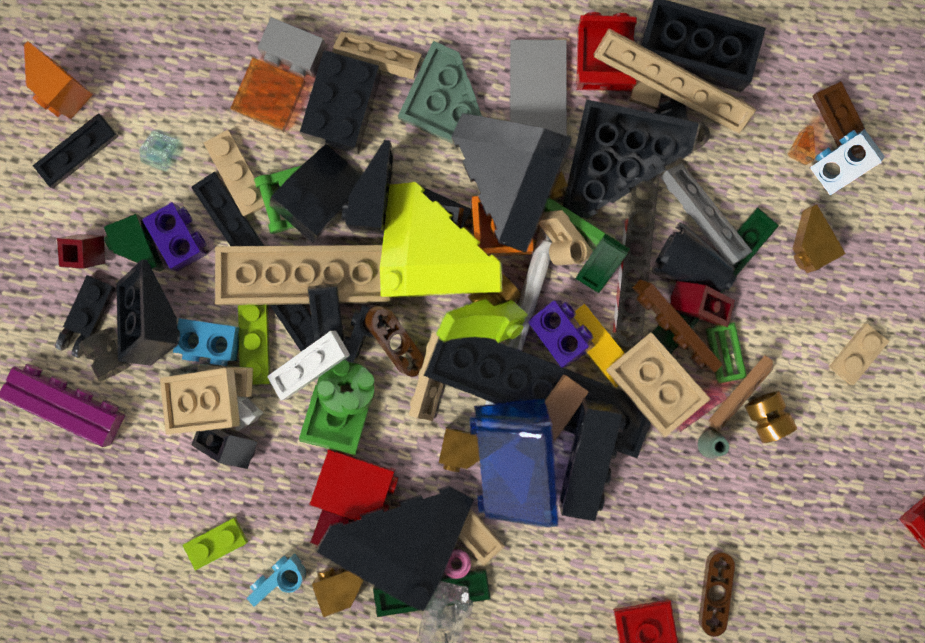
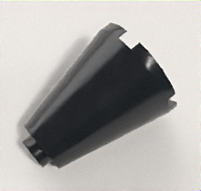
M679 222L675 228L680 231L676 232L675 235L670 234L655 261L660 265L658 268L652 267L651 272L675 281L706 285L720 293L724 289L728 291L737 277L733 274L735 268L687 225Z

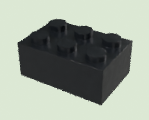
M324 50L300 128L303 138L358 155L382 76L379 66Z

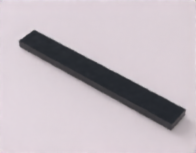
M215 171L191 186L230 246H265L245 216L243 217L232 195ZM305 304L270 305L301 352L315 342L311 313Z

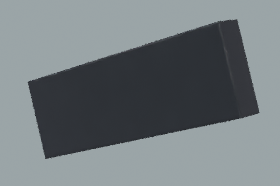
M98 113L32 166L47 185L54 189L119 136L105 118Z

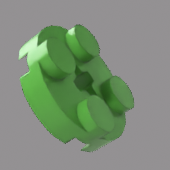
M346 360L341 361L318 378L317 395L322 408L331 415L341 418L355 413L357 415L363 413L369 408L374 399L373 375L358 363H351ZM345 384L351 385L353 391H347L342 394L340 393V386Z

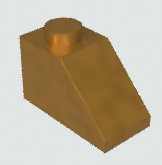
M817 204L802 211L792 249L796 254L794 255V260L801 270H805L806 273L824 267L846 253Z
M446 427L438 463L444 464L443 469L460 472L461 468L468 469L502 446V439Z

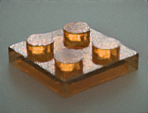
M252 57L230 109L237 114L284 133L306 81L304 78Z

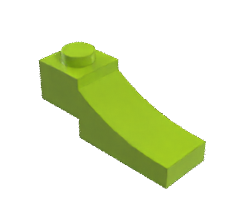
M487 299L447 311L436 335L443 342L464 337H484L495 339L499 343L509 338H516L524 328L523 323L528 314L513 300L493 306Z

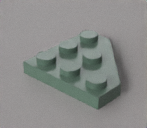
M433 41L399 112L398 119L453 144L451 136L462 113L482 116L459 52Z

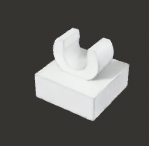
M237 396L240 426H237L235 429L239 431L247 425L256 422L263 412L247 397Z

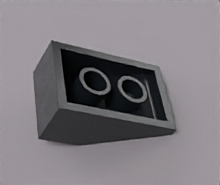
M390 140L383 141L349 194L348 203L343 204L342 220H345L348 228L354 233L384 235L394 151Z
M325 144L271 196L269 206L314 243L342 212L343 204L348 203L349 194L362 175Z
M141 259L116 283L118 361L151 366L178 345L180 331L177 329V317L147 260Z

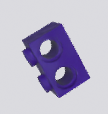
M171 202L142 219L170 269L180 271L207 255L203 248L207 244L199 231H193L189 224L193 219L184 206L180 208V206ZM175 217V227L167 231V220ZM188 241L190 249L187 254L181 255L179 251L180 245Z
M554 300L528 320V323L561 368L569 367L595 347L591 341L594 337L585 325L580 326L575 320L576 312L569 303ZM554 313H557L561 319L560 325L556 329L550 324V317ZM571 335L578 341V347L575 351H571L567 347V339Z

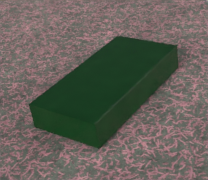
M604 234L575 279L595 292L600 293L630 249L609 235Z

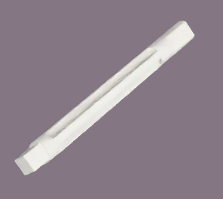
M540 228L534 253L517 304L528 314L523 323L524 328L516 338H509L505 345L520 351L523 349L530 327L528 320L533 317L550 263L549 248L552 241L542 228ZM486 401L479 426L498 432L505 407Z

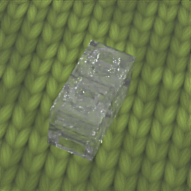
M440 581L425 609L419 627V643L462 642L465 630L463 622L465 618L470 617L473 607V601L469 600L467 587Z

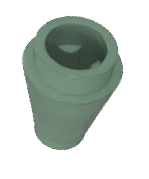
M708 430L699 437L698 449L704 457L714 459L728 453L729 443L720 432ZM716 443L719 444V447H718L717 450H715V444H716Z

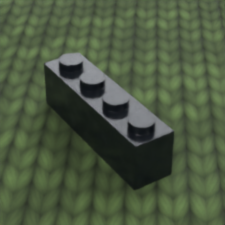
M583 397L558 501L561 516L596 521L598 511L603 510L605 501L603 494L604 486L609 485L611 479L610 462L611 459L616 458L618 452L617 434L623 431L625 424V415L622 414L618 403Z

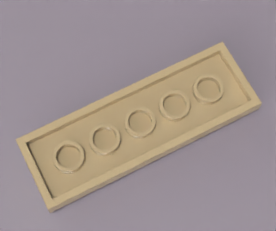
M382 245L216 246L215 304H310L308 286L336 283L340 304L390 303V297H381L380 262Z

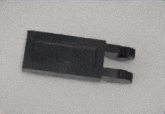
M86 275L63 325L64 329L56 340V349L64 351L73 333L76 332L80 336L75 341L71 354L76 358L82 356L90 338H93L116 287Z

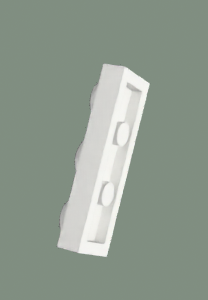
M330 331L267 377L280 400H286L350 356L337 331Z

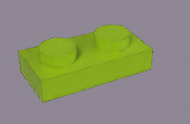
M234 517L186 542L182 546L196 571L247 544L248 540L237 518Z

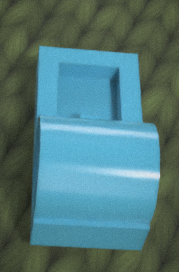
M295 553L289 559L284 555L271 567L275 571L267 579L262 575L250 586L253 592L246 599L253 607L276 587L283 592L291 593L301 586L306 578V569ZM285 571H294L298 576V581L289 582L285 578Z

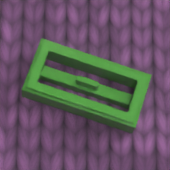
M735 322L729 323L728 327L714 326L705 328L709 348L720 360L714 332L718 333L727 376L724 377L722 366L715 372L717 384L744 379L747 374ZM724 330H729L738 374H733Z

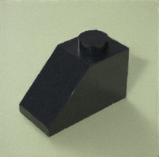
M229 428L196 431L191 445L218 463L248 469L250 461L255 455V448L258 442L243 433Z

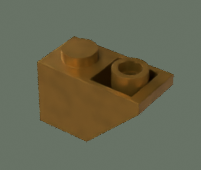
M330 567L318 572V578H315L312 587L323 618L351 608L364 580L344 568L335 571L334 567Z

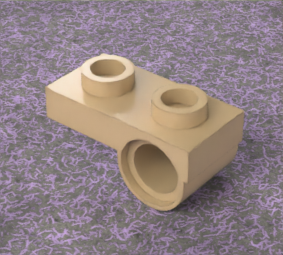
M563 210L543 213L539 225L552 241L549 248V256L552 263L561 266L585 262L593 250L572 224L569 217Z

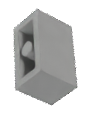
M272 17L258 45V50L266 63L275 67H279L280 64L290 68L289 71L302 78H305L306 75L314 78L323 51H326L327 48L323 38Z

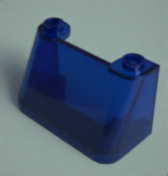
M545 399L474 406L475 417L469 418L471 435H477L483 493V495L477 496L479 513H485L486 519L544 528L558 527L553 435Z

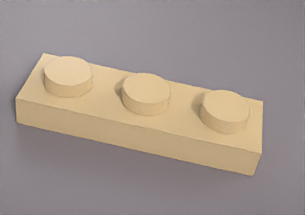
M342 31L332 50L336 54L378 65L381 71L413 80L421 63L422 54Z
M226 130L204 142L209 155L243 217H248L264 208L265 205L260 189L255 186V176L231 132Z
M432 332L426 346L425 359L418 374L419 380L415 394L410 402L411 408L409 411V416L429 421L434 419L443 388V383L423 376L438 339L434 332Z

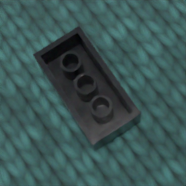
M653 0L647 12L639 45L713 85L742 92L752 81L766 28L668 0Z

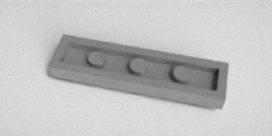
M682 163L668 169L660 176L667 189L675 195L683 205L685 212L694 219L704 236L709 238L717 248L720 256L733 266L752 252Z

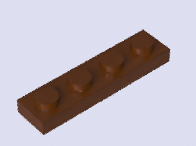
M640 279L632 287L639 295L636 298L638 302L647 310L652 309L657 315L654 318L655 321L663 329H669L675 335L672 340L682 350L687 349L692 356L689 359L695 366L701 370L706 368L716 372L723 365L652 283Z

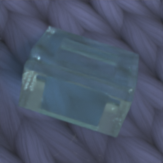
M152 131L139 149L141 162L166 172L179 140Z

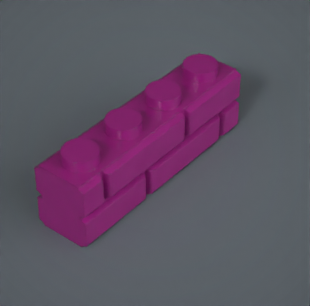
M25 364V366H14L11 368L6 378V383L3 384L0 390V399L100 447L112 444L125 418V414L118 411V405L106 400L100 403L92 399L94 394L87 390L77 388L75 391L66 387L68 384L66 380L56 376H51V378L41 375L43 370L34 365Z

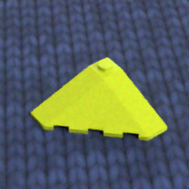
M419 183L390 184L380 262L381 297L401 298L503 292L501 261L494 255L488 256L478 246L481 243L466 228L460 229L451 220L452 215L438 201L432 202L423 194L425 189Z

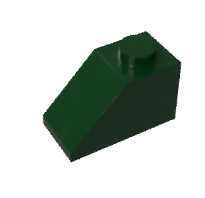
M134 214L104 226L106 232L104 240L111 252L136 263L141 259L147 260L153 270L159 272L165 270L153 238L142 220L143 217Z

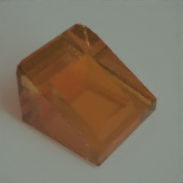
M811 125L798 133L788 152L789 157L804 165H808L815 160L814 127Z

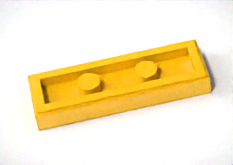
M583 304L575 311L576 316L574 318L580 326L585 325L594 337L591 341L595 347L589 350L587 354L612 386L617 388L619 385L606 370L625 353L589 308Z

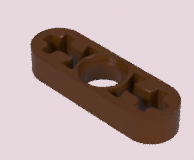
M380 306L371 308L366 315L365 322L372 335L399 372L410 377L418 376L423 366L424 357L391 310ZM379 315L384 316L382 322L390 329L386 330L383 326L377 325ZM399 334L401 344L397 349L392 350L390 340L394 335ZM405 354L406 356H408V357H410V358L413 359V360L411 361V363H412V365H413L411 368L408 367V366H409V362H408V360L406 359V357L401 356V355Z
M721 550L711 552L706 559L698 618L701 629L712 637L722 635L727 629L735 571L733 558ZM720 557L727 563V566L722 567L720 571V576L723 579L726 578L725 582L719 579H711L712 575L718 578V568L714 566V562H719ZM715 585H720L724 590L723 597L717 601L711 600L709 597L710 589ZM708 604L716 608L722 607L721 611L715 609V617L720 622L719 624H714L713 629L706 623L707 620H711L713 617V610L707 608Z

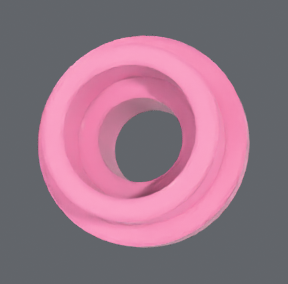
M453 549L444 572L453 579L463 578L470 571V557L463 550ZM455 559L462 561L460 569L452 568L451 564Z

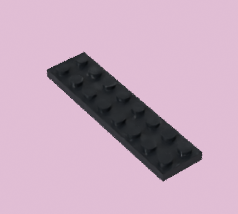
M438 337L423 374L425 377L534 418L561 377L566 375L589 392L585 398L618 403L622 414L625 415L623 431L618 432L616 438L618 452L636 459L639 456L651 424L625 392L500 342L498 343L490 338L464 337L443 342ZM582 403L563 429L564 431L575 434Z

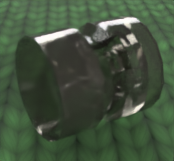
M114 328L99 331L87 337L79 344L86 359L93 361L91 368L98 381L113 377L133 365V363L118 361V339Z

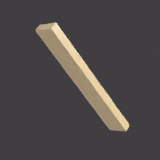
M608 29L594 53L595 58L739 134L756 111L755 107L611 29Z

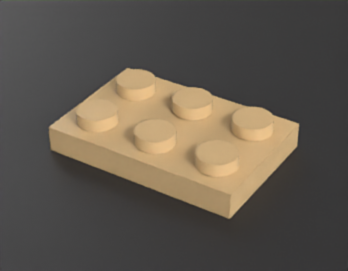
M651 332L606 370L664 438L710 400Z
M234 367L160 378L166 435L240 426Z

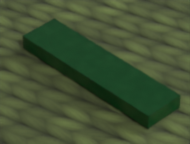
M486 569L469 571L466 576L460 579H453L447 575L442 576L425 610L491 599ZM373 587L377 617L420 611L397 600L377 587Z

